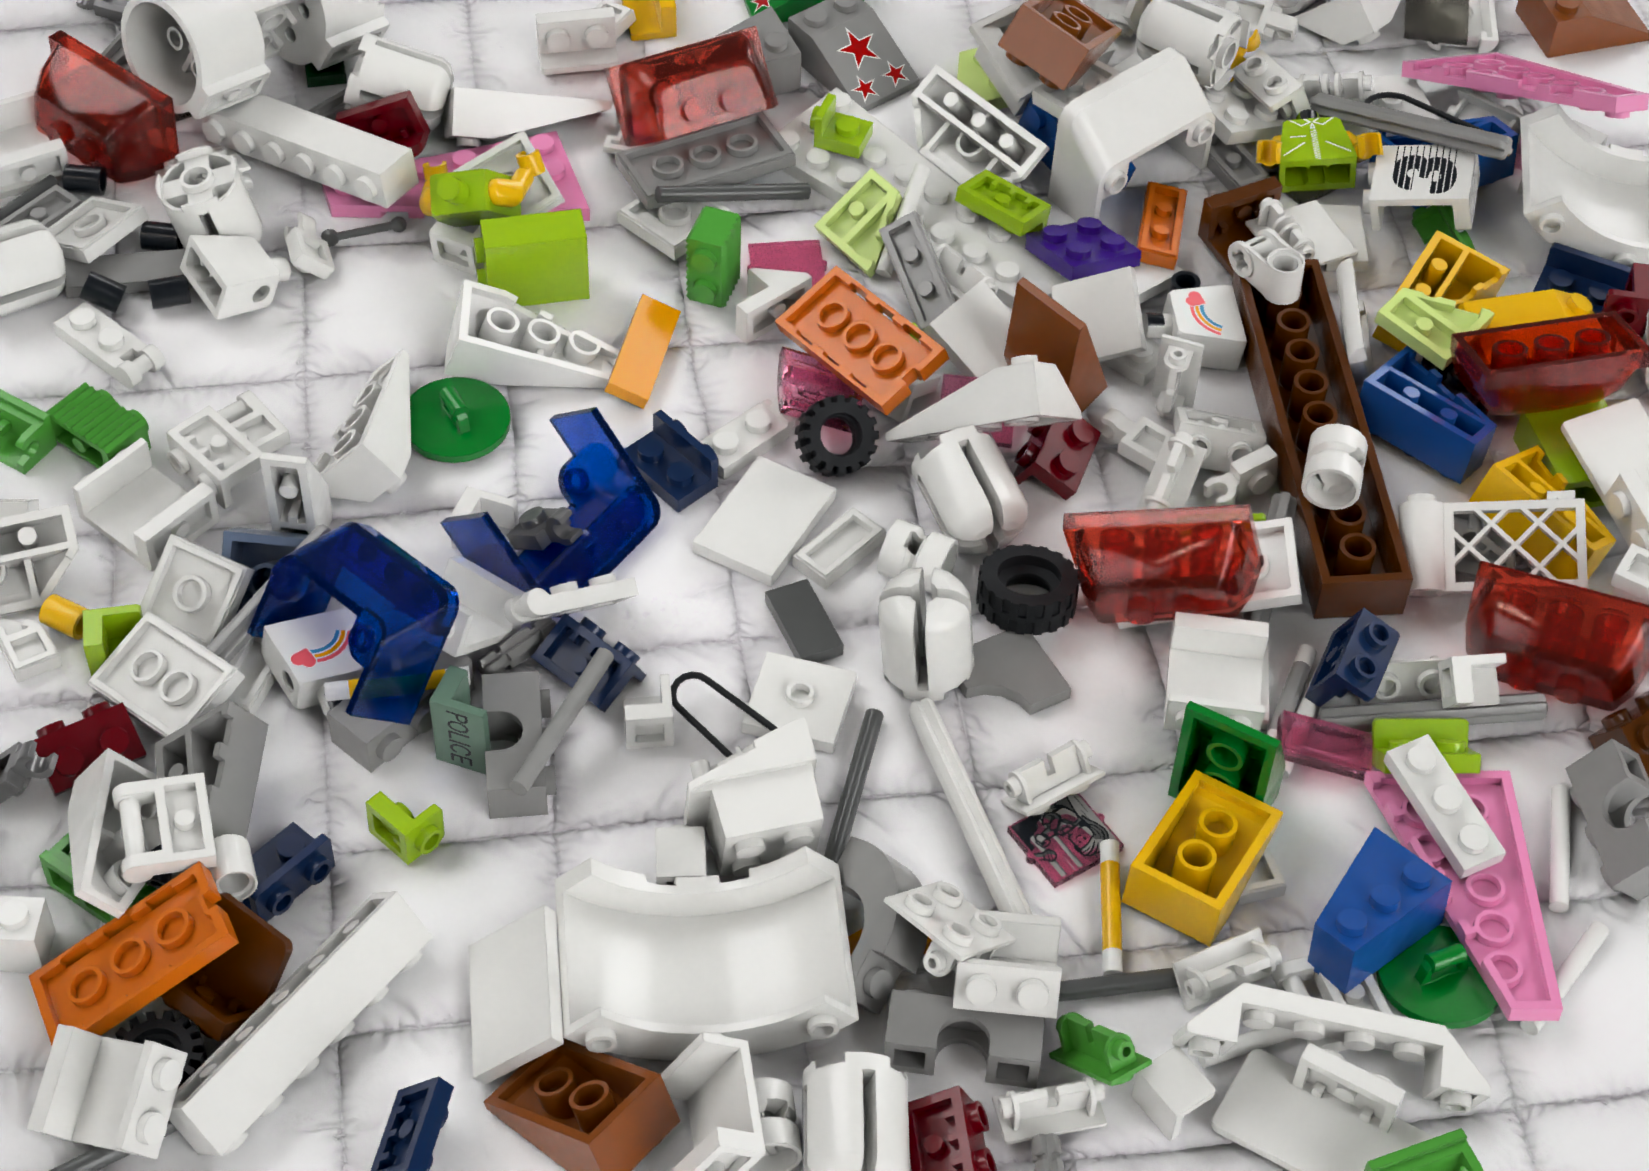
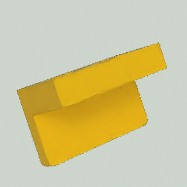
M621 0L623 6L631 8L635 12L636 21L628 28L632 41L677 37L675 0Z

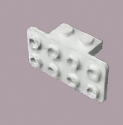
M1310 1042L1300 1057L1298 1067L1262 1049L1252 1050L1216 1110L1211 1122L1212 1129L1216 1133L1289 1171H1364L1367 1161L1435 1138L1429 1133L1396 1117L1406 1090L1394 1085L1387 1077L1377 1073H1370L1346 1061L1339 1053L1329 1049H1322Z

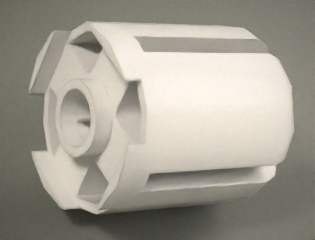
M1152 0L1139 20L1136 33L1137 54L1145 60L1165 48L1172 47L1186 57L1201 87L1220 91L1236 73V71L1229 68L1236 57L1239 46L1247 48L1250 22L1242 19L1240 14L1206 0Z
M366 32L358 50L363 51V54L358 56L353 73L350 72L343 103H346L344 109L354 108L410 90L430 130L435 129L442 121L443 107L454 82L451 64L443 57Z
M211 146L191 148L175 156L177 163L167 170L162 179L158 173L155 189L184 249H186L190 235L250 236L260 243L263 230L262 220L232 154L228 157L225 154L215 153Z
M23 219L0 226V317L54 300L64 290L66 264L63 250L55 236L38 220Z
M970 425L955 428L939 435L938 438L941 444L932 449L923 459L917 453L911 464V470L942 534L957 539L959 541V553L965 555L987 553L988 544L985 540L986 536L995 550L1009 544L1021 533L1027 523L1028 502L990 432L989 435L978 433L975 426Z
M923 567L907 569L889 580L879 597L878 616L884 678L886 680L887 676L893 685L903 690V697L921 701L924 698H929L932 701L945 699V692L957 688L966 679L970 678L975 665L970 593L953 574L938 568H934L932 572V601L928 602L927 612ZM926 656L927 666H922L921 657Z
M844 1052V1062L828 1064L819 1069H816V1060L811 1062L804 1069L802 1078L803 1171H910L907 1071L902 1075L901 1072L891 1068L890 1057L872 1052Z

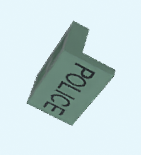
M449 665L429 700L436 759L486 775L485 751H491L487 710L471 705L468 670Z

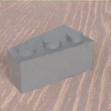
M772 6L677 56L678 94L687 109L714 112L799 90L801 84V51Z
M231 700L156 742L157 778L204 772L214 838L225 834H236L246 839L269 724Z

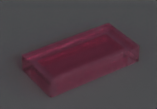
M1283 710L1278 717L1276 739L1282 743L1284 759L1286 761L1362 781L1365 779L1366 771L1372 770V733Z

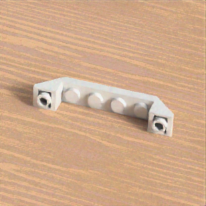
M1246 982L1189 1020L1173 1035L1172 1045L1188 1048V1054L1202 1059H1216L1219 1055L1223 1056L1238 1043L1240 1019H1243V1024L1253 1029L1269 1030L1275 1026L1293 1030L1295 1037L1304 1040L1316 1041L1326 1037L1343 1041L1344 1047L1355 1051H1371L1377 1048L1393 1052V1057L1402 1061L1419 1062L1425 1059L1422 1099L1440 1102L1439 1107L1446 1111L1456 1113L1469 1112L1472 1108L1491 1097L1490 1084L1444 1025Z

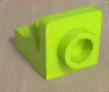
M828 93L822 105H816L811 114L810 129L814 130V147L859 159L872 136L873 122L837 113L836 95Z
M381 791L365 802L369 832L407 865L422 854L432 852L445 835L443 810L436 804L431 805L414 818L411 811L403 803H394Z

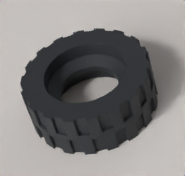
M1023 544V546L1009 545L1004 549H997L990 556L987 555L983 559V565H980L976 595V604H979L978 610L981 615L984 614L986 616V620L991 624H996L1005 631H1013L1015 634L1042 635V633L1055 632L1058 628H1064L1068 625L1069 619H1073L1075 615L1080 584L1078 569L1074 568V563L1070 559L1067 560L1063 557V554L1048 550L1047 547ZM1030 584L1039 586L1049 592L1040 595H1027L1010 590L1007 586Z

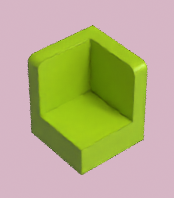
M132 604L82 610L83 648L91 676H93L143 617L140 605Z

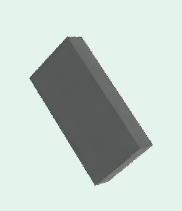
M808 579L765 592V603L795 658L819 663L843 655L844 644Z

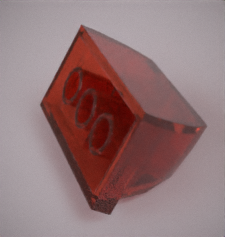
M750 26L604 68L624 142L629 147L667 140L762 112L779 105L756 26Z
M59 30L49 36L51 54L40 70L34 93L37 130L46 135L50 141L61 138L66 151L77 157L83 164L105 167L107 177L117 183L143 180L156 175L155 171L164 169V162L174 159L179 154L173 98L64 31Z
M1616 311L1454 333L1451 335L1450 350L1456 376L1470 395L1493 415L1529 414L1595 403L1620 390L1636 369L1649 367V346Z
M1250 504L1064 513L1063 532L1078 572L1084 601L1098 622H1130L1137 625H1145L1153 621L1174 620L1176 612L1233 618L1238 616L1253 596L1261 571L1262 553Z
M1480 561L1465 622L1467 655L1506 653L1507 663L1496 667L1497 679L1517 690H1533L1555 696L1556 699L1564 703H1580L1606 711H1614L1634 696L1649 671V605Z

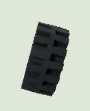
M836 395L817 401L808 407L806 412L801 414L798 419L800 424L795 427L794 432L795 435H798V440L794 443L796 449H800L802 455L799 456L802 462L810 464V470L813 472L819 471L822 473V476L839 477L859 470L871 460L870 456L876 452L878 447L874 444L875 440L879 439V431H874L873 425L877 424L875 417H869L867 413L870 409L865 404L860 406L857 404L858 400L853 397L844 398V395ZM830 418L843 420L851 430L852 445L845 454H833L822 443L821 428Z

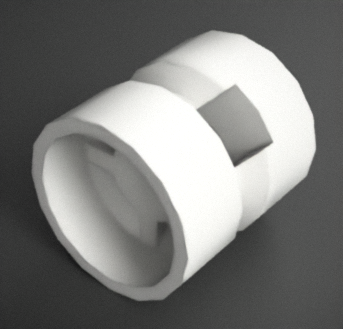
M1326 424L1317 428L1311 434L1301 485L1303 495L1310 503L1320 508L1338 510L1352 506L1359 499L1368 450L1366 438L1360 431L1348 425Z
M896 519L884 539L878 559V573L894 578L907 569L923 567L925 591L931 593L933 569L938 568L949 571L952 574L959 552V541L938 532H932L926 536L923 527L902 519Z
M755 1078L766 1154L748 1171H791L803 1159L798 1125L794 1123L797 1116L792 1086L785 1080L778 1078Z

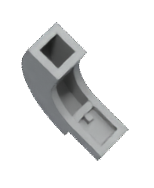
M851 836L837 864H839L842 889L859 901H862L864 907L862 933L851 955L857 1004L862 1008L879 1015L901 970L916 974L928 936L883 901L885 897L915 889L922 885L907 867L873 844Z

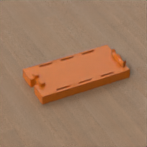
M837 265L775 320L780 332L885 416L891 413L911 394L909 386L917 378L920 381L927 380L949 359L943 346ZM856 292L860 294L862 297H864L866 301L863 300L860 296H858ZM883 313L890 317L893 320V322L889 320L886 316H884ZM909 334H912L914 337H916L918 340H920L921 343H919L917 340H915V339H914L912 336H910Z
M200 861L127 909L119 919L115 917L29 975L51 1045L53 1044L58 1024L77 1027L102 1036L239 943L228 914L215 904L221 900V896L211 871Z

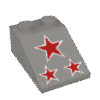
M825 0L788 18V33L801 51V66L829 91L836 87L839 88L866 111L919 86L920 80L874 9L863 0Z

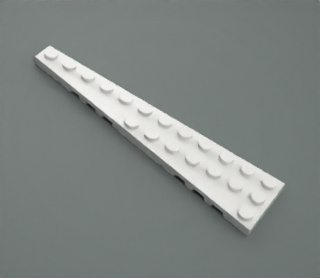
M836 87L829 92L836 95V112L873 122L872 136L859 159L814 147V130L810 129V118L816 105L821 106L827 95L778 131L796 156V166L782 169V171L802 183H808L810 188L835 203L871 168L895 187L903 198L915 164L922 163L929 166L931 171L916 212L920 215L931 244L936 242L939 244L946 243L967 260L960 272L962 275L968 264H974L994 278L995 285L998 287L997 297L1011 309L1013 308L1017 282L1022 277L1026 278L1051 298V286L1069 281L1026 250V238L1024 236L1019 237L1016 234L1005 231L1000 225L973 213L969 208L955 201L957 188L960 186L958 183L839 88ZM1145 338L1147 351L1101 361V363L1139 386L1144 387L1155 377L1160 345L1152 338Z

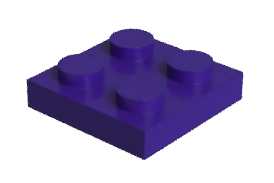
M1084 217L1075 223L1062 226L1049 225L1044 227L1043 230L1026 234L1025 249L1069 281L1128 266H1140L1141 250L1128 242L1122 235L1103 225L1096 218Z

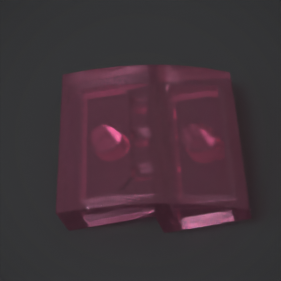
M782 346L779 353L777 397L781 414L800 418L801 414L806 412L807 408L817 401L836 395H844V398L853 397L858 400L857 404L862 406L863 397L811 355ZM830 418L823 424L827 427L851 433L849 426L838 418Z

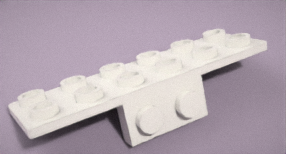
M1632 398L1564 421L1560 427L1564 437L1628 546L1630 547L1633 543L1649 550V416L1637 398Z

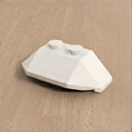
M937 64L911 94L918 152L960 185L985 169L1012 184L1024 181L1050 150L1045 143Z
M69 504L0 518L1 616L40 608L43 602L52 595L79 551Z

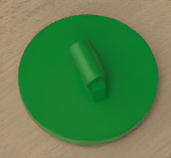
M465 377L440 379L424 385L410 396L411 448L429 459L448 463L467 462L478 459L495 450L505 440L509 432L511 416L508 402L496 388L483 381Z
M1437 926L1376 971L1379 987L1386 999L1408 1018L1444 1025L1447 1029H1460L1481 1023L1490 1017L1499 1006L1468 956L1464 946L1460 943L1453 929L1448 926Z

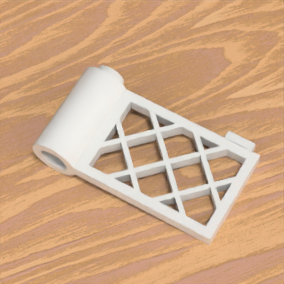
M1575 490L1547 491V499L1451 503L1435 501L1434 494L1415 493L1408 495L1407 501L1400 503L1398 506L1399 532L1413 576L1408 597L1432 598L1445 594L1588 591L1585 498H1575ZM1555 511H1575L1576 527L1563 540L1544 524ZM1520 512L1533 524L1514 541L1497 524L1508 513ZM1531 512H1544V513H1543L1539 518H1537V517H1536L1533 513H1531ZM1484 513L1498 514L1491 520ZM1454 514H1475L1486 526L1468 543L1454 530ZM1537 529H1540L1557 545L1540 563L1521 547ZM1491 530L1510 546L1494 564L1490 563L1474 548ZM1575 537L1577 552L1568 545ZM1455 540L1463 547L1456 556ZM1563 550L1577 562L1578 579H1557L1545 567ZM1515 551L1534 567L1521 581H1510L1498 570ZM1468 553L1488 569L1476 582H1456L1455 566ZM1540 573V574H1542L1547 580H1533V579ZM1493 574V575H1494L1495 577H1497L1500 581H1486V580Z

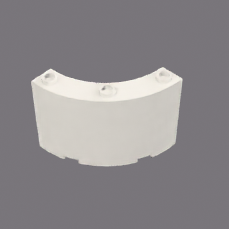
M1557 103L1520 117L1523 215L1531 226L1551 245L1554 242L1631 268L1633 262L1649 264V157L1643 156V151L1624 148L1611 143L1606 147L1591 140L1590 133L1574 123Z
M805 846L773 862L750 868V877L723 883H721L719 875L676 877L673 885L652 884L646 882V874L622 870L593 858L585 860L556 878L555 897L563 1038L586 1046L589 1051L595 1053L608 1052L635 1058L674 1061L702 1032H718L726 1037L747 1040L750 1056L789 1048L815 1039H828L835 1036L840 1029L859 1020L839 864Z

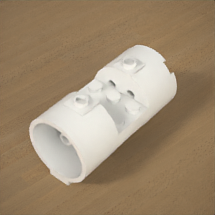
M130 0L122 14L121 39L128 65L146 95L155 104L168 112L176 114L190 112L194 119L198 120L259 95L271 73L265 64L266 60L280 56L284 60L297 65H306L312 62L319 71L362 54L363 51L358 50L364 34L367 32L383 37L390 23L384 17L385 3H381L378 0Z

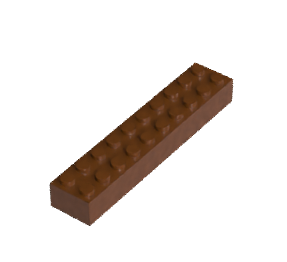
M1305 259L1300 296L1297 301L1288 305H1277L1269 302L1254 286L1234 271L1232 286L1247 339L1243 354L1262 426L1267 437V444L1278 455L1277 482L1281 494L1283 491L1289 492L1297 500V509L1293 522L1297 557L1313 618L1352 617L1363 607L1375 616L1403 614L1413 582V576L1319 260ZM1326 424L1351 426L1362 433L1368 444L1359 499L1352 506L1345 509L1329 510L1320 508L1310 503L1304 497L1301 489L1311 434L1317 428Z

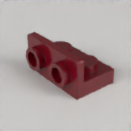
M958 1085L908 1102L909 1149L912 1171H997L993 1155L985 1145L983 1133L989 1130V1123L985 1109L980 1101L974 1102Z

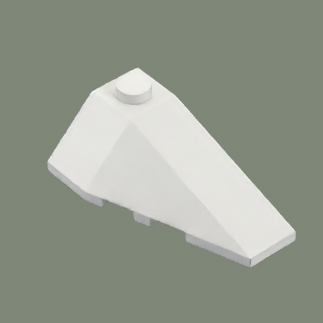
M1320 0L1295 17L1298 18V25L1341 45H1346L1355 40H1358L1359 45H1363L1381 36L1379 29L1392 20L1401 0H1328V2Z
M453 87L449 90L447 101L443 107L445 139H456L457 147H479L480 142L517 134L522 130L529 131L610 110L612 101Z
M464 279L447 341L444 374L454 377L472 378L489 385L605 389L620 350L580 329L571 332L553 323L554 315L542 309L539 314L532 312L517 304L518 297L506 290Z
M404 349L372 373L352 404L355 411L343 424L338 426L332 435L338 442L333 447L330 455L323 452L314 463L315 468L329 486L330 498L372 502L384 492L388 494L394 493L407 478L405 469L411 457L409 354Z
M1022 355L1012 357L1011 365L990 370L885 432V438L887 442L915 443L938 440V436L943 433L974 425L978 433H992L1003 431L1002 422H1004V426L1008 427L1027 425L1028 428L1080 420L1082 415L1056 364L1038 362L1037 355Z
M107 748L74 780L67 820L74 896L119 919L138 895L145 882L129 883L123 879L121 862L125 858L120 811L115 809L113 805L112 791L119 784L156 779L157 775ZM155 803L144 804L140 808L142 820L157 818Z

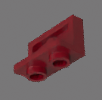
M410 90L338 112L334 120L411 148L414 157L423 151L431 131Z
M1633 262L1625 289L1608 290L1598 322L1607 335V341L1615 356L1614 358L1631 360L1638 339L1643 338L1645 334L1649 310V264Z
M1083 418L1075 421L1028 428L1027 432L1031 436L1028 442L1018 451L1014 462L1018 465L1013 476L1018 485L1033 475L1065 500L1077 492L1101 435L1099 430Z
M108 701L98 703L82 711L83 719L65 726L63 720L46 725L35 732L38 738L34 741L38 744L34 755L39 757H48L52 753L59 755L53 774L46 778L54 796L71 790L74 780L107 748L132 762L146 757L147 753L123 702L112 707Z

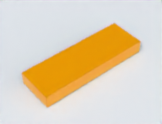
M642 294L605 387V392L644 409L651 395L681 311Z

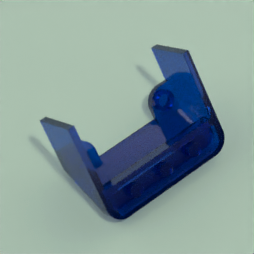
M597 407L555 414L549 419L573 455L561 467L558 484L561 493L570 505L568 509L573 513L569 517L571 521L570 526L581 528L584 533L570 546L551 542L544 550H524L518 556L488 512L447 517L440 524L464 558L524 592L534 588H541L550 595V587L577 581L578 589L589 586V579L610 574L657 526L661 514L658 499Z
M350 521L283 556L271 570L269 581L247 633L253 637L263 638L264 626L323 613L326 611L331 597H334L357 615L348 635V645L352 658L364 667L345 712L354 717L410 725L458 614L459 596L453 585L370 525Z

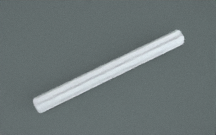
M929 698L912 702L909 712L910 719L1000 912L1033 915L934 702Z

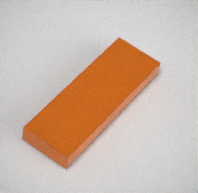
M1148 181L1136 247L1141 250L1140 262L1171 270L1175 269L1187 196L1185 189Z

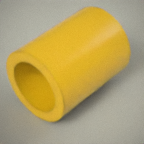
M52 594L43 602L40 608L39 621L67 636L80 640L83 638L82 610L89 609L62 596Z

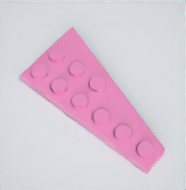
M1498 52L1409 60L1402 63L1401 77L1471 88L1473 91L1494 92L1496 97L1500 99H1519L1522 97L1574 106L1586 111H1603L1606 117L1617 119L1629 118L1630 112L1648 110V93Z
M557 131L529 136L528 138L533 147L539 149L546 169L565 199L564 203L548 212L581 209L583 221H590V209ZM501 142L415 159L419 183L388 209L322 184L331 216L381 218L387 212H408L409 218H424V214L419 206L420 195L425 183L422 167L424 163L429 162L430 167L441 165L442 161H446L448 173L453 172V170Z
M1366 771L1364 785L1400 844L1452 880L1444 916L1460 943L1464 946L1468 956L1507 1020L1559 1021L1563 1006L1510 771L1454 773L1507 852L1502 862L1461 880L1393 775L1384 774L1381 771Z

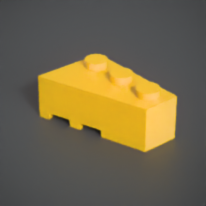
M1436 230L1397 292L1404 287L1423 292L1429 297H1443L1456 301L1455 308H1458L1462 302L1496 297L1511 269ZM1377 325L1372 335L1373 338L1398 352L1407 346L1379 325Z
M1536 445L1494 463L1468 502L1547 499V491L1565 490L1569 482L1562 473L1552 475L1541 461L1545 453ZM1585 502L1587 576L1589 580L1617 540ZM1555 511L1544 524L1563 540L1576 527L1575 511ZM1513 512L1508 513L1497 525L1516 541L1533 523L1522 513ZM1544 512L1531 513H1533L1537 518H1539ZM1498 513L1484 514L1492 520ZM1537 529L1521 545L1539 563L1557 546L1540 529ZM1575 537L1568 545L1577 552ZM1563 550L1545 567L1557 579H1578L1577 562Z

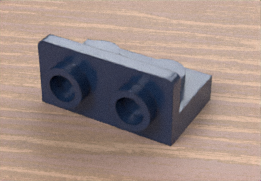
M1554 242L1533 292L1556 289L1568 293L1582 294L1592 303L1594 314L1597 320H1599L1608 290H1624L1631 267Z
M662 410L653 414V431L620 451V464L678 513L718 487L719 461L715 451L708 444H702L679 420H673Z
M1363 607L1333 631L1305 698L1319 708L1334 696L1341 698L1348 691H1351L1365 702L1371 701L1376 696L1400 638L1399 632Z
M565 613L531 658L566 685L573 688L599 648H606L614 655V660L588 698L589 702L605 713L632 677L642 682L647 676L635 665L640 657L619 641L614 647L604 642L602 639L607 633L584 616L579 623Z
M292 822L252 854L258 885L255 892L241 903L266 922L274 916L286 912L294 899L311 885L322 882L335 866L331 839L323 833L314 839L296 823Z
M438 1076L398 1090L371 1171L430 1170L433 1163L432 1153L440 1129L448 1118L449 1111L447 1107L454 1086Z

